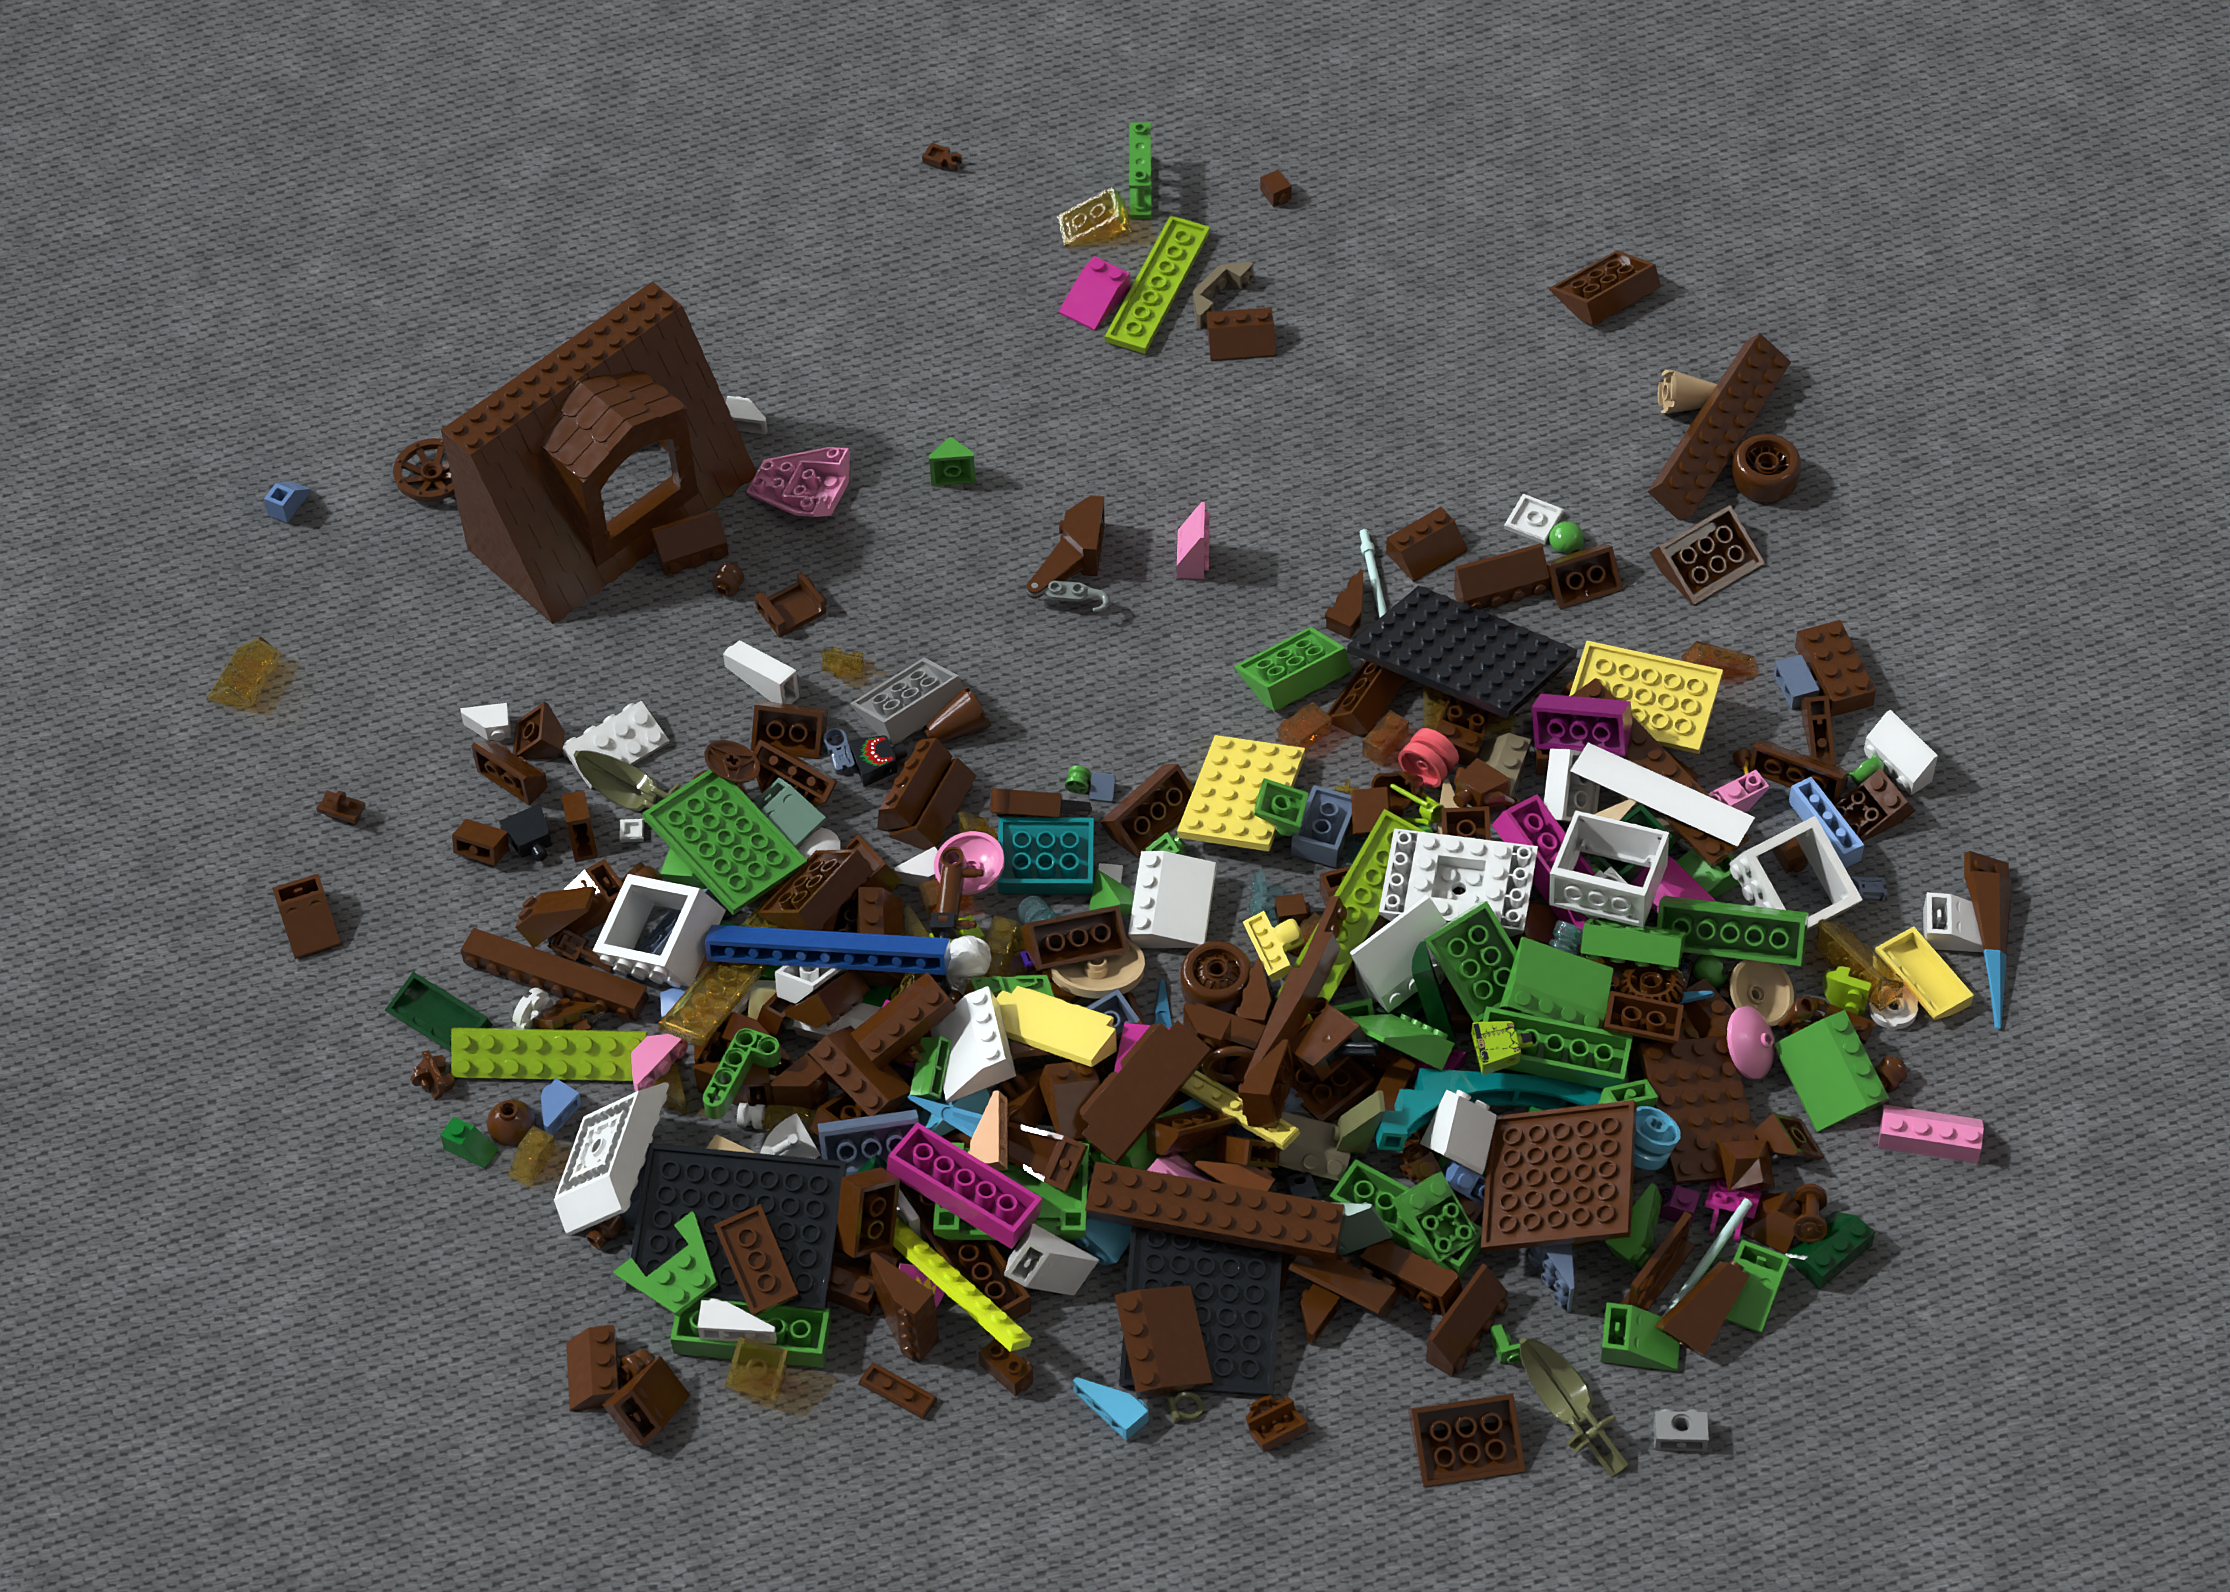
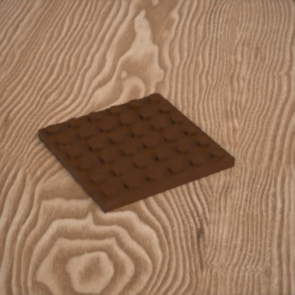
M1628 1100L1496 1116L1487 1156L1481 1239L1482 1250L1484 1252L1631 1237L1637 1116L1636 1102Z

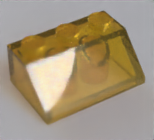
M261 636L237 647L206 699L238 710L251 707L258 698L256 696L258 691L267 684L269 673L273 672L278 666L279 662L277 660L281 652Z

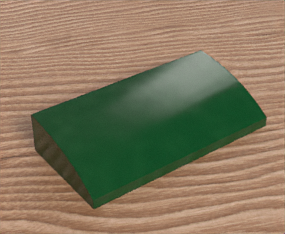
M1422 941L1417 946L1413 955L1412 975L1429 1026L1447 1034L1446 1040L1456 1045L1450 1015L1426 942Z
M414 971L385 1009L387 1013L450 1053L452 1028H490L493 1025L487 1017Z

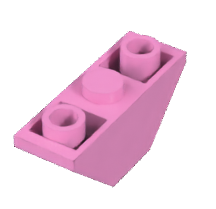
M1754 770L1708 793V795L1745 813L1769 789V785L1758 771Z
M684 1033L647 1036L631 1052L635 1092L654 1086L655 1081L661 1075H665L678 1058H682L685 1055L688 1045Z

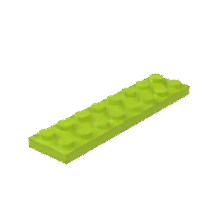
M1170 215L1105 335L1106 343L1146 354L1210 234L1209 226Z
M452 1028L451 1073L453 1077L557 1078L562 1080L633 1081L631 1052L647 1037V1031Z

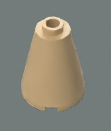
M1665 370L1661 375L1665 376L1664 382H1659L1658 404L1664 407L1661 413L1671 414L1702 408L1717 384L1674 370Z

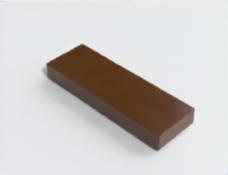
M874 1362L871 1363L859 1380V1385L923 1420L937 1401L936 1396Z

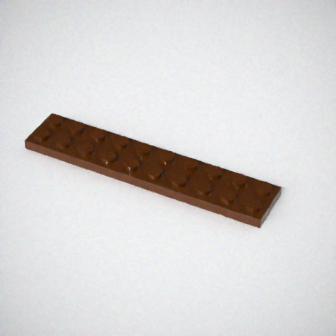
M1597 678L1571 695L1575 697L1617 700ZM1632 716V728L1627 755L1619 757L1709 796ZM1657 811L1711 868L1749 841V837L1745 833L1737 847Z

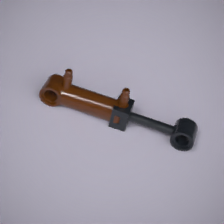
M948 847L940 856L942 869L936 910L931 915L930 929L934 938L958 939L960 930L975 929L977 926L976 921L958 920L964 878L984 876V870L969 868L962 850L958 847ZM930 974L936 983H939L938 985L944 993L949 996L951 984L947 976Z

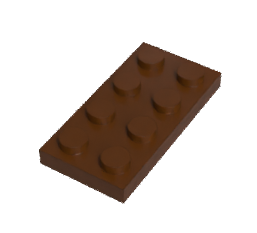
M761 1204L714 1225L751 1315L757 1316L800 1296Z

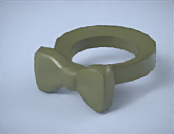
M1181 1392L1175 1398L1169 1396L1166 1401L1173 1423H1178L1179 1419L1186 1421L1195 1420L1201 1415L1203 1410L1201 1398L1192 1392ZM1182 1399H1190L1197 1404L1198 1409L1193 1414H1185L1177 1411L1176 1405Z

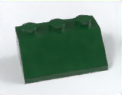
M1642 804L1619 820L1668 832ZM1670 833L1668 853L1673 849V836ZM1590 854L1599 870L1604 873L1611 866L1627 883L1631 882L1645 868V866Z
M1840 1212L1833 1213L1825 1220L1827 1223V1233L1823 1239L1815 1243L1800 1241L1785 1254V1256L1790 1257L1789 1263L1819 1290L1872 1246L1875 1231L1857 1215Z

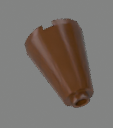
M967 686L926 724L928 729L924 732L928 739L937 738L941 743L987 729L991 726L988 718H985L984 710Z

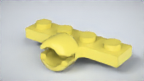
M1264 911L1243 921L1271 981L1274 982L1289 974L1292 966L1286 956V952L1303 945L1305 942L1304 935L1294 919H1288L1273 928Z

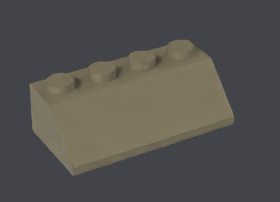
M1507 733L1486 740L1479 759L1511 779L1510 796L1514 797L1530 755L1531 739ZM1466 804V805L1463 806V807H1472V806H1470L1469 804ZM1505 806L1489 807L1490 824H1493L1506 810Z

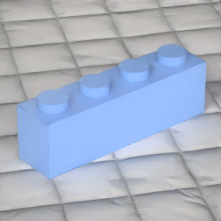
M1809 777L1792 785L1789 804L1803 822L1816 815L1845 868L1860 862L1864 844L1814 779Z

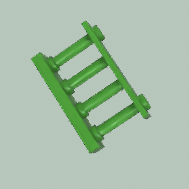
M1151 122L1129 123L1130 220L1151 219Z

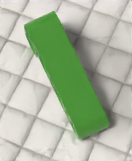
M748 1028L741 1029L735 1034L703 1094L705 1113L709 1118L720 1119L725 1116L753 1063L767 1068L775 1067L780 1063V1047L776 1038Z

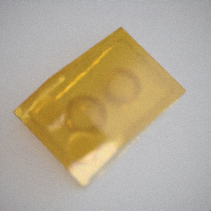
M1114 187L1057 215L1065 247L1114 241L1132 231L1125 201Z

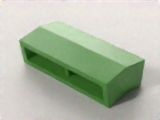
M942 1036L921 1038V1045L926 1052L920 1054L923 1058L922 1061L916 1062L910 1091L911 1096L930 1101L940 1099L951 1040Z

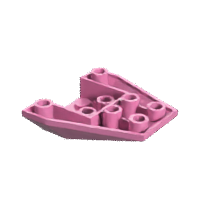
M827 447L764 459L746 493L753 498L795 516H832L849 484L850 451L848 448Z

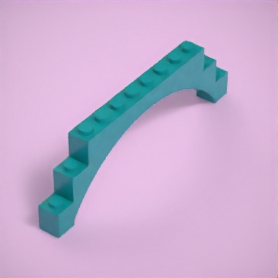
M1420 1068L1414 1084L1415 1090L1400 1089L1394 1105L1395 1111L1385 1110V1114L1375 1132L1377 1148L1379 1150L1402 1151L1405 1141L1424 1125L1431 1122L1446 1090L1455 1094L1457 1090H1460L1470 1095L1469 1101L1473 1103L1479 1100L1489 1106H1532L1542 1110L1598 1104L1603 1088L1539 1075L1506 1073L1482 1075L1481 1072Z

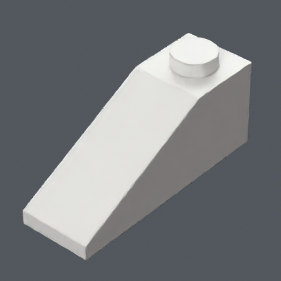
M719 1299L701 1300L698 1321L700 1340L776 1344L775 1327L728 1302Z

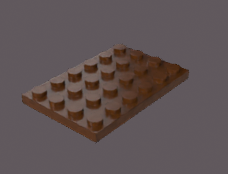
M1727 1036L1678 1040V1044L1668 1042L1640 1043L1636 1048L1644 1078L1648 1080L1658 1096L1654 1108L1669 1115L1680 1129L1681 1138L1667 1160L1673 1185L1726 1180L1719 1143L1757 1140L1753 1131L1755 1127L1740 1073L1734 1065L1729 1052Z

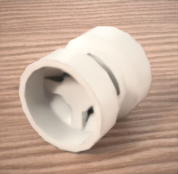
M739 1103L737 1127L746 1128L752 1125L755 1129H763L764 1124H761V1120H765V1105L749 1106L748 1103Z

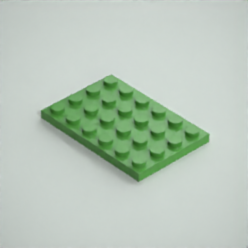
M710 769L643 812L642 818L732 915L791 877L807 863V859L734 782H728L718 777Z

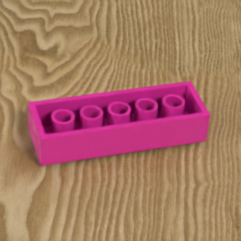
M1538 794L1505 810L1494 821L1492 826L1503 842L1538 846L1532 882L1549 904L1550 872L1566 833ZM1580 854L1573 871L1594 876L1595 873ZM1550 905L1573 939H1579L1583 935L1584 924L1589 918L1584 913Z
M918 1122L888 1155V1172L900 1178V1181L1010 1249L1016 1245L1040 1215L1042 1204L1040 1196Z

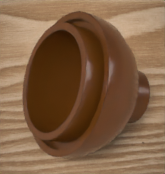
M510 1099L498 1103L491 1109L487 1117V1130L490 1137L502 1145L511 1146L523 1143L531 1137L536 1128V1117L533 1110L528 1104L520 1100Z

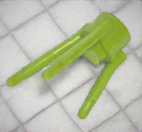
M1394 784L1390 785L1398 793L1421 805L1419 812L1423 819L1407 817L1402 819L1409 823L1425 824L1427 826H1431L1432 822L1438 823L1441 821V808H1444L1443 805L1437 803L1425 793H1421V796L1426 801Z

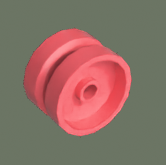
M1421 728L1411 738L1410 743L1399 753L1398 761L1403 771L1422 777L1425 787L1437 788L1446 779L1447 774L1458 764L1459 755L1452 742L1444 735L1429 728Z

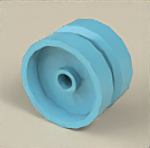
M1650 1106L1637 1107L1634 1165L1646 1170L1662 1168L1681 1138L1677 1123L1659 1109Z

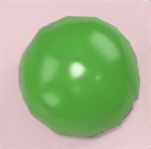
M1561 522L1555 525L1549 535L1551 547L1557 552H1563L1567 555L1575 550L1581 551L1585 544L1582 529L1574 522Z
M1873 754L1858 769L1850 772L1849 776L1855 784L1860 785L1880 768L1884 771V764L1881 758Z
M1700 954L1692 967V974L1698 982L1706 978L1715 989L1721 988L1728 976L1727 974L1722 976L1723 964L1713 955Z

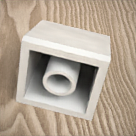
M1446 1090L1420 1144L1482 1175L1497 1115L1488 1111L1489 1105L1479 1100H1476L1475 1103L1469 1101L1471 1096L1460 1090H1457L1456 1094Z

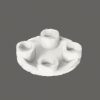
M820 827L797 850L808 859L816 850H840V840L831 830Z

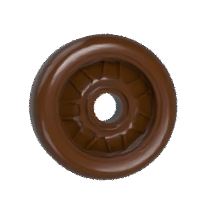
M1772 434L1752 436L1743 441L1734 454L1732 465L1733 483L1737 490L1750 500L1761 503L1781 501L1787 498L1797 487L1801 470L1800 455L1795 446L1783 437Z
M1211 941L1195 947L1185 957L1181 966V991L1185 1001L1195 1006L1199 1003L1229 1014L1235 1013L1237 1008L1241 1006L1243 990L1249 982V972L1252 968L1250 959L1240 948L1227 942Z

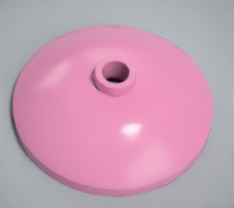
M969 831L953 836L940 847L935 856L934 873L939 883L942 869L940 856L948 847L960 848L969 868L984 870V876L964 878L962 895H972L988 889L998 880L1005 864L1004 852L999 842L992 836L978 831Z
M1751 1006L1739 1007L1732 1013L1728 1022L1727 1042L1734 1065L1744 1077L1751 1080L1761 1079L1767 1075L1774 1061L1775 1048L1773 1044L1775 1040L1773 1032L1766 1018L1757 1009Z

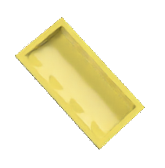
M1915 927L1906 930L1875 948L1876 953L1934 1020L1953 1015L1972 1004L1974 996L1972 992Z

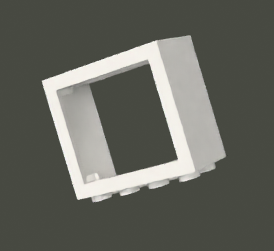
M1575 810L1550 872L1549 905L1643 928L1668 864L1669 832ZM1581 851L1650 868L1643 888L1573 870Z
M1816 815L1744 851L1729 863L1732 876L1739 881L1743 896L1746 900L1750 901L1752 906L1786 910L1758 861V856L1796 837L1833 904L1808 917L1807 931L1848 911L1862 901L1859 892Z
M628 874L593 952L600 956L599 960L614 967L613 971L619 975L626 976L631 974L640 980L649 978L658 984H662L664 981L677 988H680L681 985L691 987L706 955L705 939L711 925L720 924L726 910L700 888ZM654 905L682 910L661 956L633 950Z

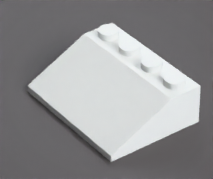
M1141 851L1128 932L1132 942L1139 948H1195L1206 943L1217 869L1216 862L1166 851Z
M1428 895L1424 896L1350 952L1372 997L1388 1013L1418 991L1412 975L1414 952L1420 942L1447 924ZM1427 946L1436 976H1438L1443 971Z
M988 986L965 995L955 1004L957 1009L930 1029L932 1037L942 1036L952 1041L943 1082L947 1103L1016 1076L1000 1005Z

